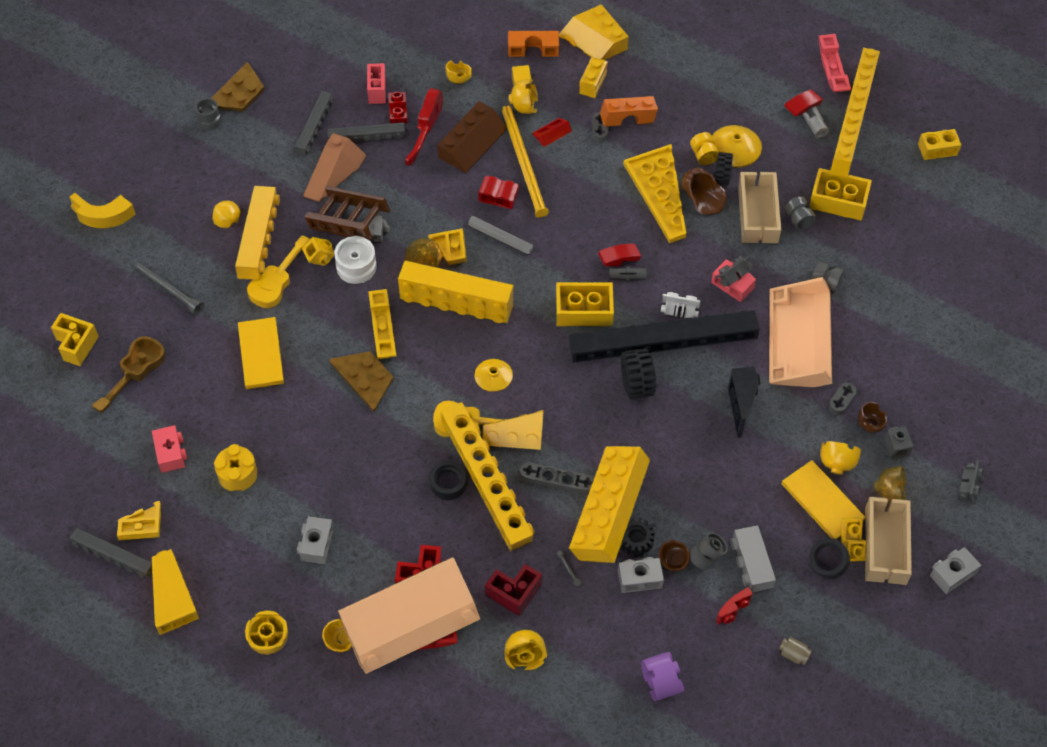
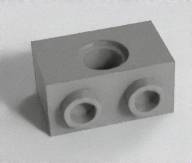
M308 516L307 523H304L302 526V542L299 541L297 546V554L300 555L301 561L319 564L326 563L334 529L331 519ZM312 539H319L317 542H310Z
M965 547L959 551L957 549L952 551L947 556L948 559L945 561L939 560L932 566L933 570L930 577L945 594H948L976 575L981 567L980 563ZM950 567L955 568L958 572L951 570Z
M647 557L637 561L628 559L619 563L618 575L622 593L661 589L663 587L664 579L660 558ZM637 572H642V573H644L645 575H644V576H638L636 573H637Z

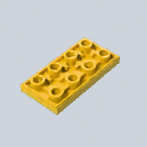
M271 317L238 322L245 388L252 389L284 384L276 318Z
M813 460L782 480L781 484L830 538L836 540L841 538V518H861L863 521L866 518Z

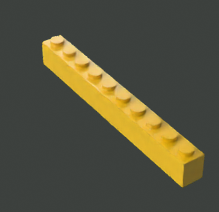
M863 47L830 174L848 177L880 51Z

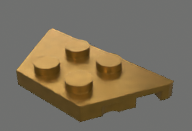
M246 63L211 99H214L218 104V108L222 110L244 112L264 91V86L250 64Z
M371 351L330 359L329 362L366 405L375 412L380 400L386 394L387 388L390 387L394 380L391 373Z

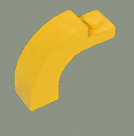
M76 193L69 196L72 203L71 208L76 212L79 221L90 227H115L136 215L133 204L122 195L102 206L91 205Z

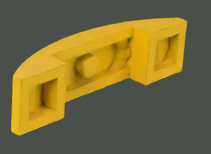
M387 289L368 291L377 359L397 357Z

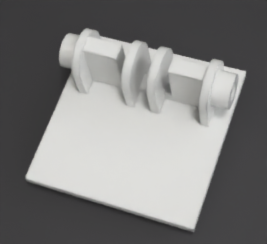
M673 292L663 294V303H666V305L661 306V312H664L665 315L673 316L675 306H677L675 317H677L678 308L681 306V318L683 317L684 307H686L684 318H698L699 311H695V309L700 308V300H697V297H679V294Z

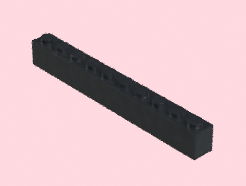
M744 310L737 313H723L714 316L706 315L699 318L690 317L676 321L668 320L660 323L651 322L645 325H631L622 328L614 327L583 333L576 332L569 334V347L572 362L575 363L620 357L622 352L644 348L651 353L757 339L760 327L755 310Z

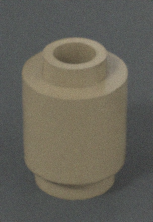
M791 636L789 639L784 638L779 647V650L782 651L780 655L798 665L799 663L805 665L812 652L808 645Z

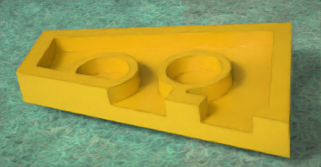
M544 410L483 425L482 440L485 439L489 446L541 450Z

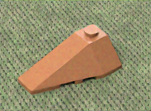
M333 133L323 149L303 197L320 203L328 196L324 188L326 186L335 188L341 182H344L353 172L355 173L360 168L366 158V154L349 138Z

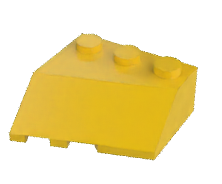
M602 4L574 16L559 34L560 38L566 39L574 47L577 46L588 56L602 60L628 50L629 36Z

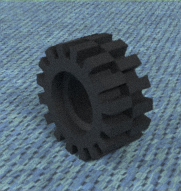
M718 152L715 180L719 185L729 186L733 160L732 153Z
M635 517L631 518V522H628L620 545L622 551H627L629 556L633 553L634 557H637L638 554L643 556L645 552L648 553L650 548L652 549L655 539V531L652 530L653 526L651 524L648 526L647 520L643 523L642 518H638V521H635ZM634 531L640 532L644 536V540L640 543L631 542L628 538L629 534Z

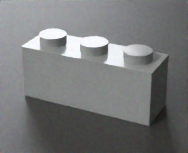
M758 525L734 530L733 538L730 540L731 547L737 551L736 561L738 568H742L744 573L742 575L744 586H748L751 592L774 588L776 579Z

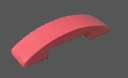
M836 34L819 35L821 60L830 88L833 92L851 91L848 76L844 74L839 57V44Z

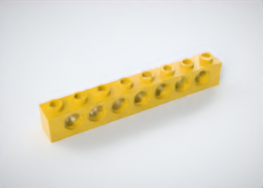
M460 402L442 410L441 421L509 550L513 551L532 542L534 529L530 523L526 522L523 508L515 502L516 496L514 491L508 489L506 485L507 479L503 472H499L495 456L491 457L487 441L485 439L482 440L479 426L477 423H473L470 409L468 407L465 408L463 403ZM464 424L466 427L459 428L457 425ZM473 440L475 443L467 444L466 441ZM480 456L483 458V460L478 461L474 458ZM484 473H491L492 476H491V477H485V476H483V474H484ZM498 489L501 493L494 494L492 490ZM508 506L510 510L503 511L501 507ZM517 523L519 527L512 528L510 524Z

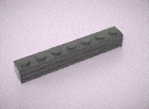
M321 91L295 145L296 153L307 155L310 152L311 144H314L315 136H318V129L322 127V121L326 119V113L330 110V104H333L334 98L332 93Z
M404 123L327 129L328 140L333 133L349 138L352 142L390 140L392 138L401 139L405 137Z
M76 528L70 537L73 546L77 548L80 546L85 552H92L98 558L103 557L109 563L112 561L119 568L125 567L128 572H135L141 578H148L152 573V562Z

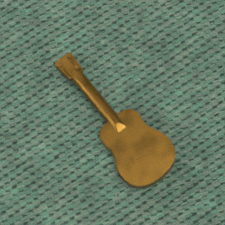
M147 336L135 339L129 348L128 354L120 361L124 377L104 398L102 397L93 403L92 408L103 413L131 379L142 381L150 371L158 368L166 358L163 345Z

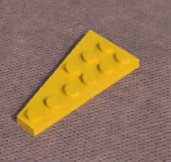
M672 144L625 159L623 162L624 167L668 242L672 243L686 238Z

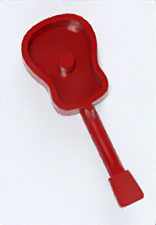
M430 88L426 94L423 107L418 116L417 128L421 132L414 149L405 158V164L408 166L412 165L417 158L428 132H431L442 110L443 93L441 90Z

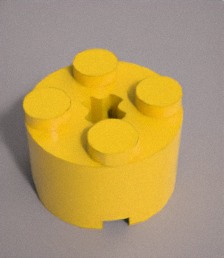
M232 444L221 451L214 461L218 480L222 487L229 491L246 490L256 481L257 467L254 456L244 447Z

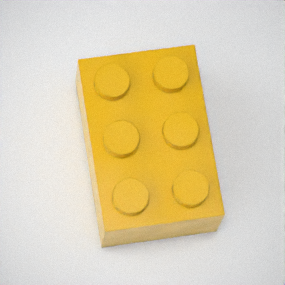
M819 168L809 206L814 210L862 221L872 180L852 175L842 177L830 174V170Z
M556 282V326H613V283Z

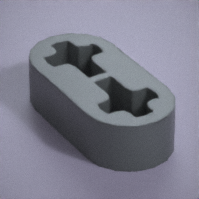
M597 112L592 117V138L596 142H604L608 137V126H604L603 121L602 124H598V119L602 120L600 112Z
M843 383L840 385L829 403L831 413L841 415L847 410L857 392L853 384ZM850 390L846 397L843 396L844 391ZM841 401V407L839 406L838 408H836L835 405H837L838 402Z

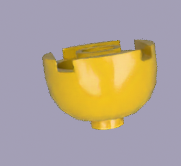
M532 79L518 81L513 86L511 94H509L510 104H513L519 113L533 114L537 112V109H533L535 101L538 102L535 84L531 85Z
M826 441V444L822 442L820 450L822 463L825 467L831 469V473L843 475V471L854 469L861 455L860 448L854 446L853 449H849L848 444Z
M268 610L258 612L246 624V640L257 653L265 655L274 654L281 650L287 642V623L277 612Z
M520 630L511 634L505 644V661L512 669L518 666H527L525 670H533L542 666L545 657L547 658V649L543 638L532 630Z

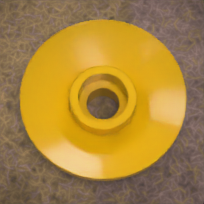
M499 359L485 360L475 370V381L478 386L490 392L505 389L513 378L510 366Z

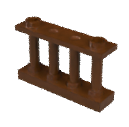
M326 186L324 189L329 197L319 213L307 212L304 217L309 227L313 230L344 237L359 236L370 241L373 236L368 226L379 211L389 213L391 210L386 199L381 196ZM335 202L342 203L333 216H326ZM349 205L356 206L348 219H340ZM364 208L371 209L363 222H355Z

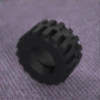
M644 348L622 352L620 360L621 374L629 399L654 396L656 392V374L649 351Z

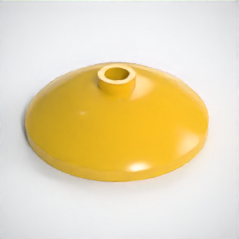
M729 125L718 129L712 135L719 152L733 154L732 167L748 166L754 163L761 154L762 144L755 132L746 127Z

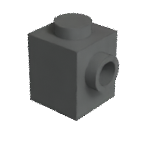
M892 427L887 430L884 441L891 459L910 456L913 444L907 428Z

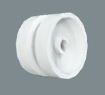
M359 236L347 237L337 244L334 255L337 274L340 278L352 284L364 283L370 280L377 269L373 244L366 238Z

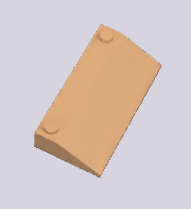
M823 277L770 289V384L818 387L832 384L830 288Z
M453 557L338 611L358 663L365 674L480 620L473 598Z

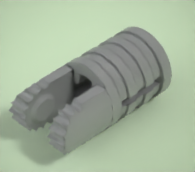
M817 107L812 108L815 115L810 118L808 113H803V117L815 138L825 137L829 133V128L826 126Z

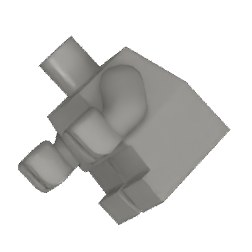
M380 211L368 226L373 236L370 241L382 242L383 232L389 233L390 226L380 216Z

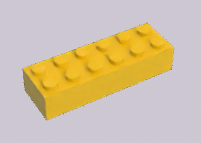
M404 261L398 277L400 299H403L405 302H416L425 307L434 306L443 311H456L460 315L469 314L478 319H491L496 323H508L513 308V285L409 261Z
M606 446L569 549L578 560L615 563L650 459L641 447Z

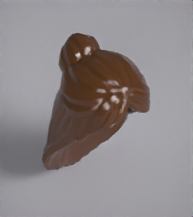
M699 167L688 170L684 174L682 188L687 192L696 210L700 214H719L726 205L727 195L712 174Z

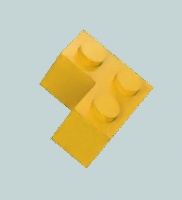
M60 313L51 326L56 340L62 342L58 349L63 361L81 366L99 337L94 324Z

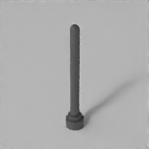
M136 264L135 267L138 271L184 302L188 310L194 315H198L204 309L205 305L199 299H191L143 264Z

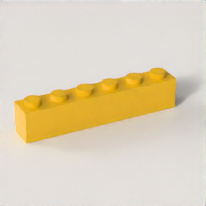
M254 186L235 265L238 279L260 280L261 272L264 273V259L268 257L267 245L271 243L270 232L274 230L273 218L276 219V205L279 206L280 196L276 193V187Z

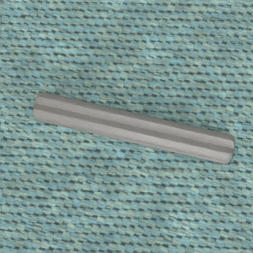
M471 216L468 221L469 226L526 254H530L533 250L532 244L475 216Z

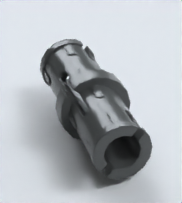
M626 266V268H609V280L626 279V281H630V279L647 278L646 268H630V266ZM619 273H636V274H635V275H630V274H629V275H620Z

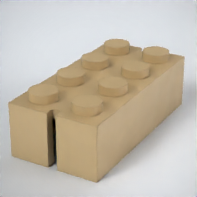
M740 172L738 193L742 243H758L759 240H762V243H778L781 234L776 172H760L758 186H755L757 172Z
M869 497L865 507V581L884 583L885 579H888V583L907 585L912 575L910 501L892 499L887 512H885L884 510L888 503L887 498Z

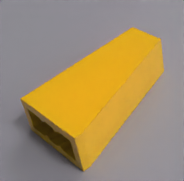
M172 549L157 553V555L152 557L155 626L159 635H162L198 620L199 616Z

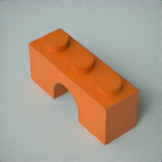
M508 31V57H525V51L529 47H538L542 52V57H559V31Z
M654 96L604 99L600 115L604 126H620L624 118L632 115L635 117L637 124H647L654 122L658 107Z

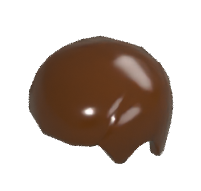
M864 403L858 412V423L864 430L870 433L880 432L887 424L886 412H882L879 409L878 403Z
M674 539L663 543L659 549L661 565L672 572L684 570L690 562V552L687 546Z

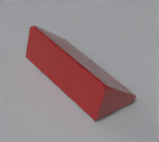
M558 118L536 130L532 135L543 147H546L572 132L569 121Z

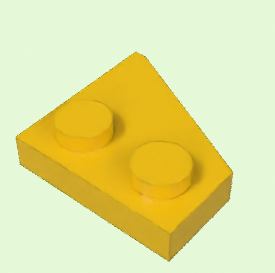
M463 228L428 235L431 243L449 265L467 262Z
M160 501L154 502V506L145 511L139 509L132 515L118 519V540L160 537Z

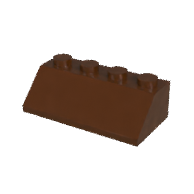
M478 101L437 145L438 158L467 173L502 136L507 127L493 108Z

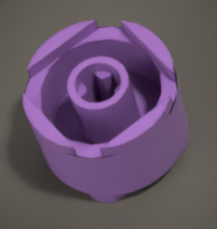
M664 652L642 660L643 676L645 682H648L650 689H653L649 692L654 701L684 692L682 681L678 680L677 676L680 673L677 661L673 662L670 652Z

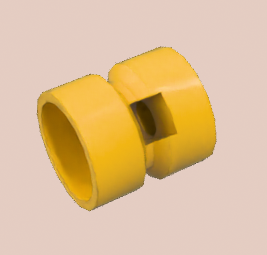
M703 132L695 135L691 139L690 145L699 164L705 166L715 163L719 151L711 134Z

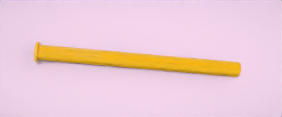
M509 105L504 106L502 113L535 208V216L537 218L547 216L549 210L545 207L512 108Z

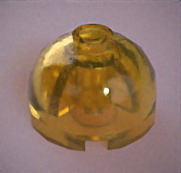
M419 238L407 247L404 260L422 265L429 264L431 267L438 268L442 260V252L435 241L429 238Z
M903 466L889 467L883 470L879 475L878 481L874 482L875 493H879L880 498H887L888 505H890L892 499L906 500L905 485H907L905 468Z

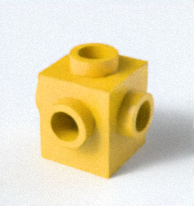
M312 237L302 248L309 263L324 266L334 257L332 244L327 239Z

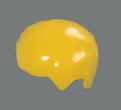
M451 60L446 64V76L450 82L461 84L467 82L472 77V68L462 61L454 64Z
M229 200L216 204L212 216L214 224L218 227L229 228L234 222L237 223L241 215L239 206Z
M335 619L328 622L322 634L325 645L335 652L343 653L351 649L352 645L342 620Z

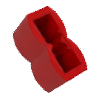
M485 176L478 192V201L513 209L519 193V185L513 181H501L494 176Z

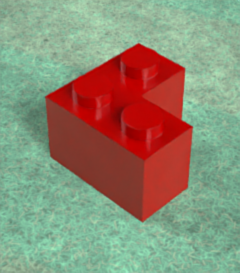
M421 545L418 563L397 562L395 584L441 563V547Z

